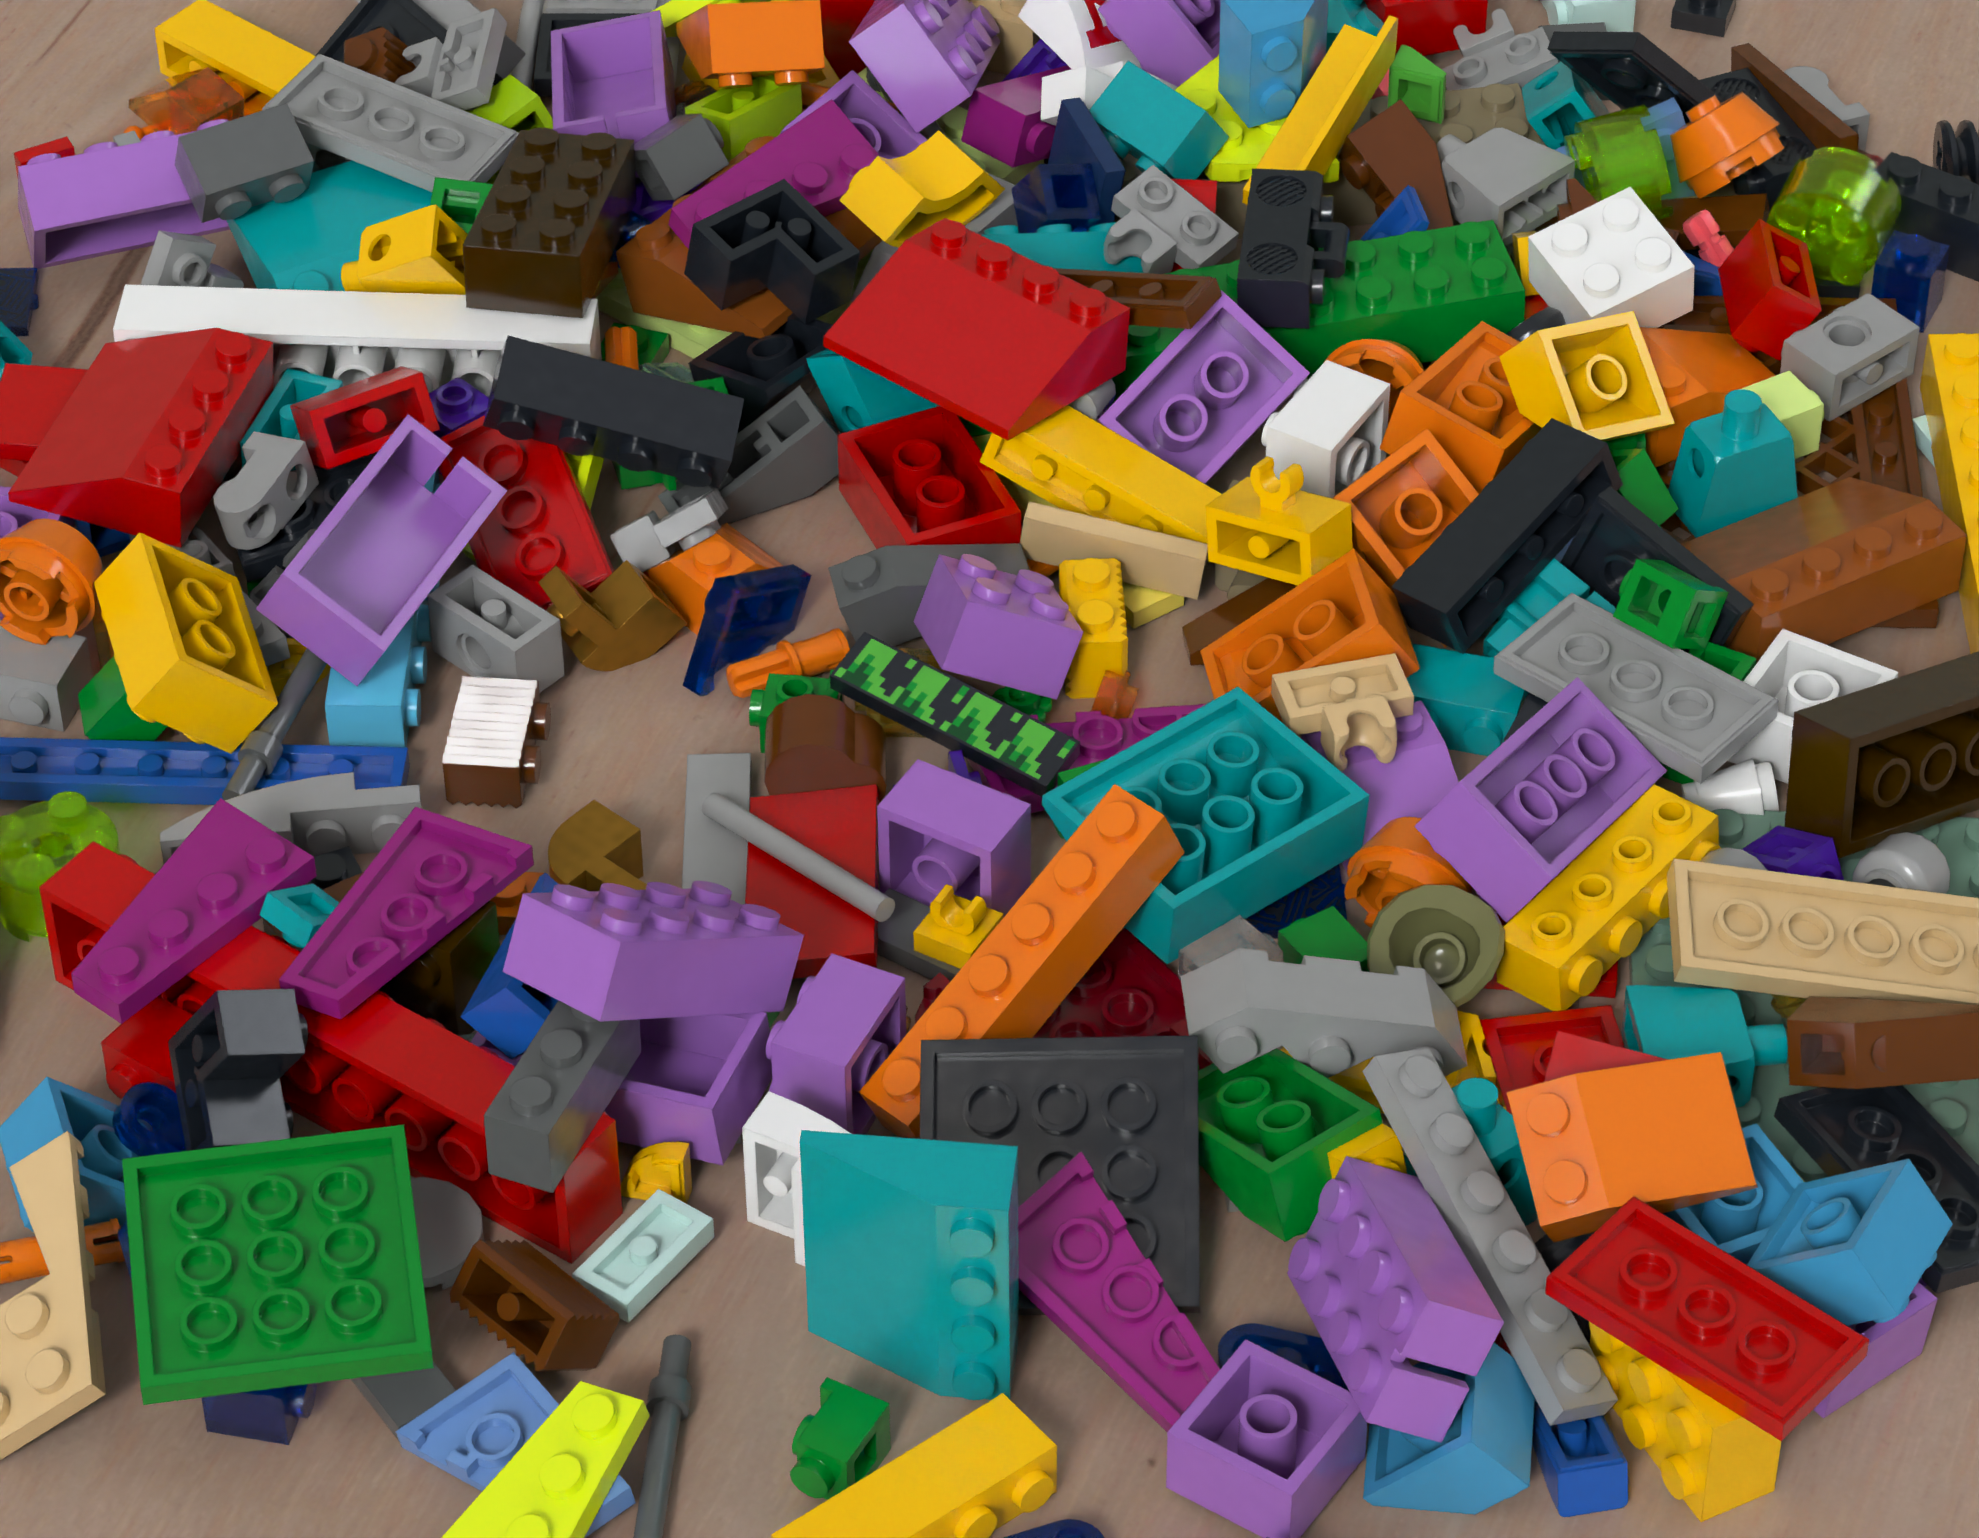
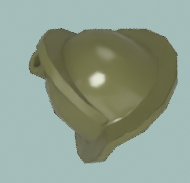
M1424 884L1398 893L1378 912L1367 937V967L1369 972L1392 975L1396 966L1423 968L1457 1008L1473 999L1493 978L1504 955L1505 930L1496 911L1477 896L1453 885Z

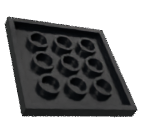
M1197 1035L921 1040L920 1139L1018 1146V1207L1078 1153L1082 1152L1094 1170L1093 1177L1108 1201L1113 1200L1127 1222L1126 1229L1145 1259L1150 1258L1164 1280L1163 1287L1180 1313H1200L1199 1043ZM1019 1290V1315H1045Z

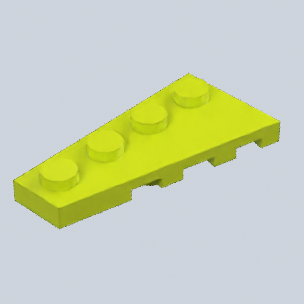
M580 1381L441 1538H584L650 1416L644 1400Z

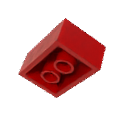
M937 406L837 435L839 491L876 549L892 545L1020 543L1021 510L995 471L979 462L983 453L956 414L941 406Z

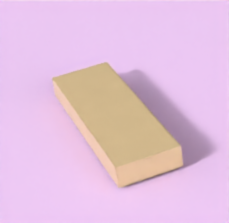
M1035 502L1028 503L1020 540L1026 559L1059 567V564L1064 560L1115 558L1121 562L1123 582L1196 600L1200 592L1208 555L1206 543Z

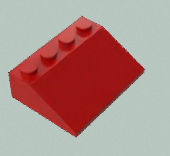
M944 218L903 242L823 336V347L1008 441L1125 371L1130 308L1106 297L1103 292L1097 289L1088 288L1059 274L1052 267L1041 265L1012 251L1005 244L996 243L967 229L960 222Z
M216 327L105 343L9 490V501L135 536L140 532L164 544L182 548L240 453V441L273 391V342Z

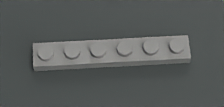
M1430 1048L1374 1056L1362 1072L1420 1182L1429 1193L1502 1317L1504 1324L1500 1333L1549 1425L1552 1426L1605 1415L1618 1401V1398L1571 1310L1545 1294L1546 1279L1551 1273L1463 1109L1458 1104L1457 1098Z

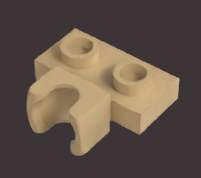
M1396 653L1272 674L1271 694L1284 725L1296 735L1320 731V742L1328 761L1341 772L1347 768L1345 752L1353 746L1370 748L1381 763H1390L1393 760L1397 747L1395 718L1413 715L1414 706L1413 692Z

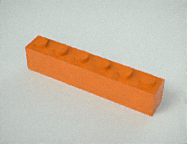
M1116 784L1111 787L859 1091L885 1128L898 1137L920 1139L921 1040L1033 1038L1185 853L1165 815Z

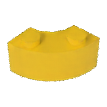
M938 130L927 141L905 156L893 159L877 156L869 166L862 168L854 175L849 184V189L839 201L885 243L899 248L906 239L944 218L960 222L963 225L968 224L992 204L1005 188Z

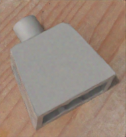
M1503 127L1493 128L1469 143H1465L1456 136L1448 134L1442 137L1436 144L1451 216L1461 224L1471 221L1493 220L1505 247L1513 242L1512 233L1534 230L1557 216V204L1567 203L1566 179L1574 178L1575 160L1565 154Z

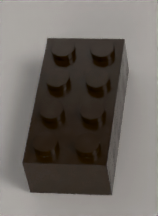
M535 128L529 131L520 130L462 245L466 308L583 318L637 202L634 140L615 138L611 134L601 132L585 136L562 134L550 128Z
M1979 652L1794 712L1784 827L1833 838L1838 858L1874 847L1892 834L1913 833L1979 810Z

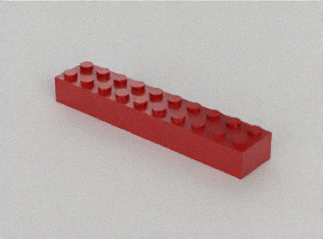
M93 841L39 887L56 981L74 990L71 973L154 877V873L139 866L131 857L124 854L118 855ZM251 925L160 994L159 997L194 1015L217 990L280 989L279 979L300 954V951L291 947L283 938L277 935H268ZM377 990L342 1019L297 1004L298 1013H302L307 1022V1046L305 1054L280 1078L283 1100L290 1105L292 1111L332 1133L404 1125L410 1176L414 1178L427 1177L454 1184L470 1194L483 1216L570 1264L623 1214L616 1120L611 1118L605 1111L553 1193L491 1175L488 1171L484 1114L515 1068L514 1065L501 1059L491 1049L484 1046L478 1047L448 1031L437 1020L424 1018L401 1006L380 990Z

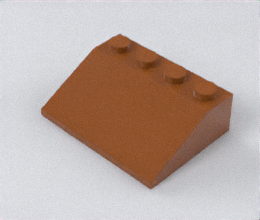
M763 136L748 142L745 149L730 160L727 166L710 176L688 195L678 198L673 203L672 208L775 137ZM672 208L652 224L639 229L633 239L616 251L634 313L731 333L735 331L742 332L745 336L755 338L771 335L787 322V317L793 313L768 288L721 311L684 274L688 248L668 225ZM848 208L825 216L860 251L859 261L883 241Z
M1848 477L1681 545L1754 604L1728 648L1757 658V664L1782 628L1828 645L1957 592L1959 590L1967 534L1930 499Z

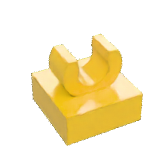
M946 884L931 902L930 912L913 932L914 951L961 969L1003 919V913L988 908L984 899L979 896L970 901L955 895L953 886Z

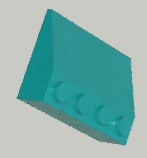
M351 160L313 172L309 189L304 190L300 196L291 201L276 203L272 200L251 207L242 216L226 221L258 289L345 291L341 281V269L344 263L359 259L361 233L364 229L373 224L430 206L432 192Z
M1236 687L1042 795V806L1066 842L1114 784L1165 815L1185 853L1124 927L1166 964H1169L1352 857L1363 845L1370 795L1241 688Z
M801 1130L800 1159L808 1331L939 1396L962 1397L968 1400H992L1004 1393L1010 1399L1019 1340L1018 1146Z

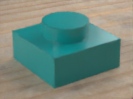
M307 884L267 892L260 916L282 932V937L288 943L303 949L339 902L315 884Z

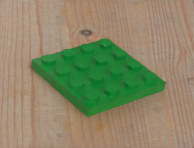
M404 1125L122 1159L140 1388L143 1405L434 1368Z

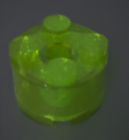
M1644 104L1575 122L1574 134L1564 136L1566 155L1575 160V169L1581 170L1585 188L1597 202L1631 186L1657 220L1673 215V206L1662 205L1661 195L1672 193L1671 184L1656 128L1644 131L1640 118L1650 116Z
M1823 147L1814 150L1811 157L1802 161L1800 158L1794 164L1767 218V223L1807 244L1814 277L1838 281L1844 285L1858 284L1862 281L1864 275L1871 270L1901 210L1900 192L1892 178L1890 177L1888 183H1886L1874 172L1877 163L1853 150L1840 147Z
M71 791L61 792L54 795L49 801L31 804L10 815L0 816V922L10 934L18 939L30 942L28 934L48 938L39 887L91 842L94 841L118 855L121 854L118 833L114 823L104 812L87 804L86 798L82 794Z

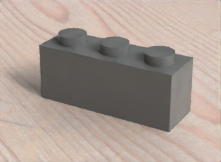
M559 1000L557 1001L484 1114L489 1174L550 1193L554 1192L641 1053L640 1019L600 1022Z

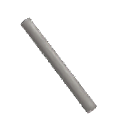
M711 793L704 800L702 812L705 816L879 922H884L893 914L895 901L891 897L719 793Z

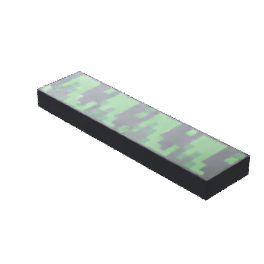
M866 632L861 635L830 675L831 689L951 751L962 750L965 758L1041 797L1057 786L1058 773L1069 770L1080 755V741Z

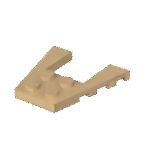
M68 1131L9 1167L50 1274L0 1305V1460L106 1395L99 1314L91 1307L89 1282L95 1279L93 1254L86 1250L84 1220L90 1217L87 1189L80 1184L78 1159L84 1157L82 1143Z

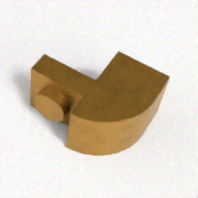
M628 560L624 561L591 593L558 566H555L538 582L553 602L547 609V612L560 619L562 638L580 663L593 670L614 671L645 660L656 653L687 624L663 590Z
M596 800L591 801L568 818L552 835L548 846L549 874L558 884L571 885L587 891H600L601 884L603 883L619 884L634 890H646L647 884L639 880L644 876L641 829Z

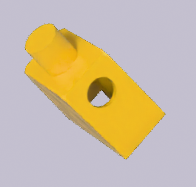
M436 204L368 226L361 233L359 259L346 262L342 266L341 281L345 291L466 295L462 245L468 234Z

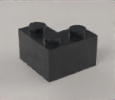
M783 179L694 223L684 274L721 311L768 288L804 324H807L850 301L860 251L796 189Z
M294 989L217 990L168 1041L186 1151L289 1139L292 1137L294 1128L293 1113L290 1105L283 1100L280 1078L305 1054L308 1041L307 1022L304 1015L298 1013Z

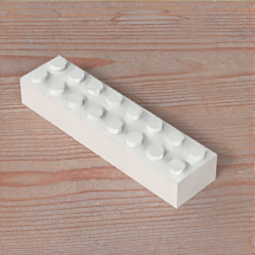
M125 284L113 327L115 342L216 327L273 342V390L287 368L343 381V386L403 366L423 373L428 393L455 378H462L489 397L496 365L508 335L602 360L598 299L591 300L583 318L466 308V295Z

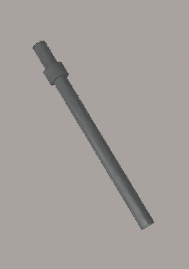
M307 648L277 698L278 705L267 715L260 729L252 731L248 735L238 752L240 764L222 793L223 800L226 801L254 791L261 777L272 773L283 754L281 743L327 663Z
M670 1335L664 1339L659 1374L651 1380L646 1407L652 1419L633 1538H663L680 1422L686 1419L689 1414L692 1387L686 1380L691 1342L682 1335Z

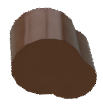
M805 694L787 699L773 709L766 721L764 783L769 795L877 784L881 802L885 796L887 786L886 734L883 727L875 719L855 713L844 702L827 695Z

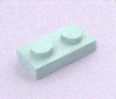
M658 1189L572 1273V1278L617 1312L619 1318L629 1323L714 1238L713 1218Z

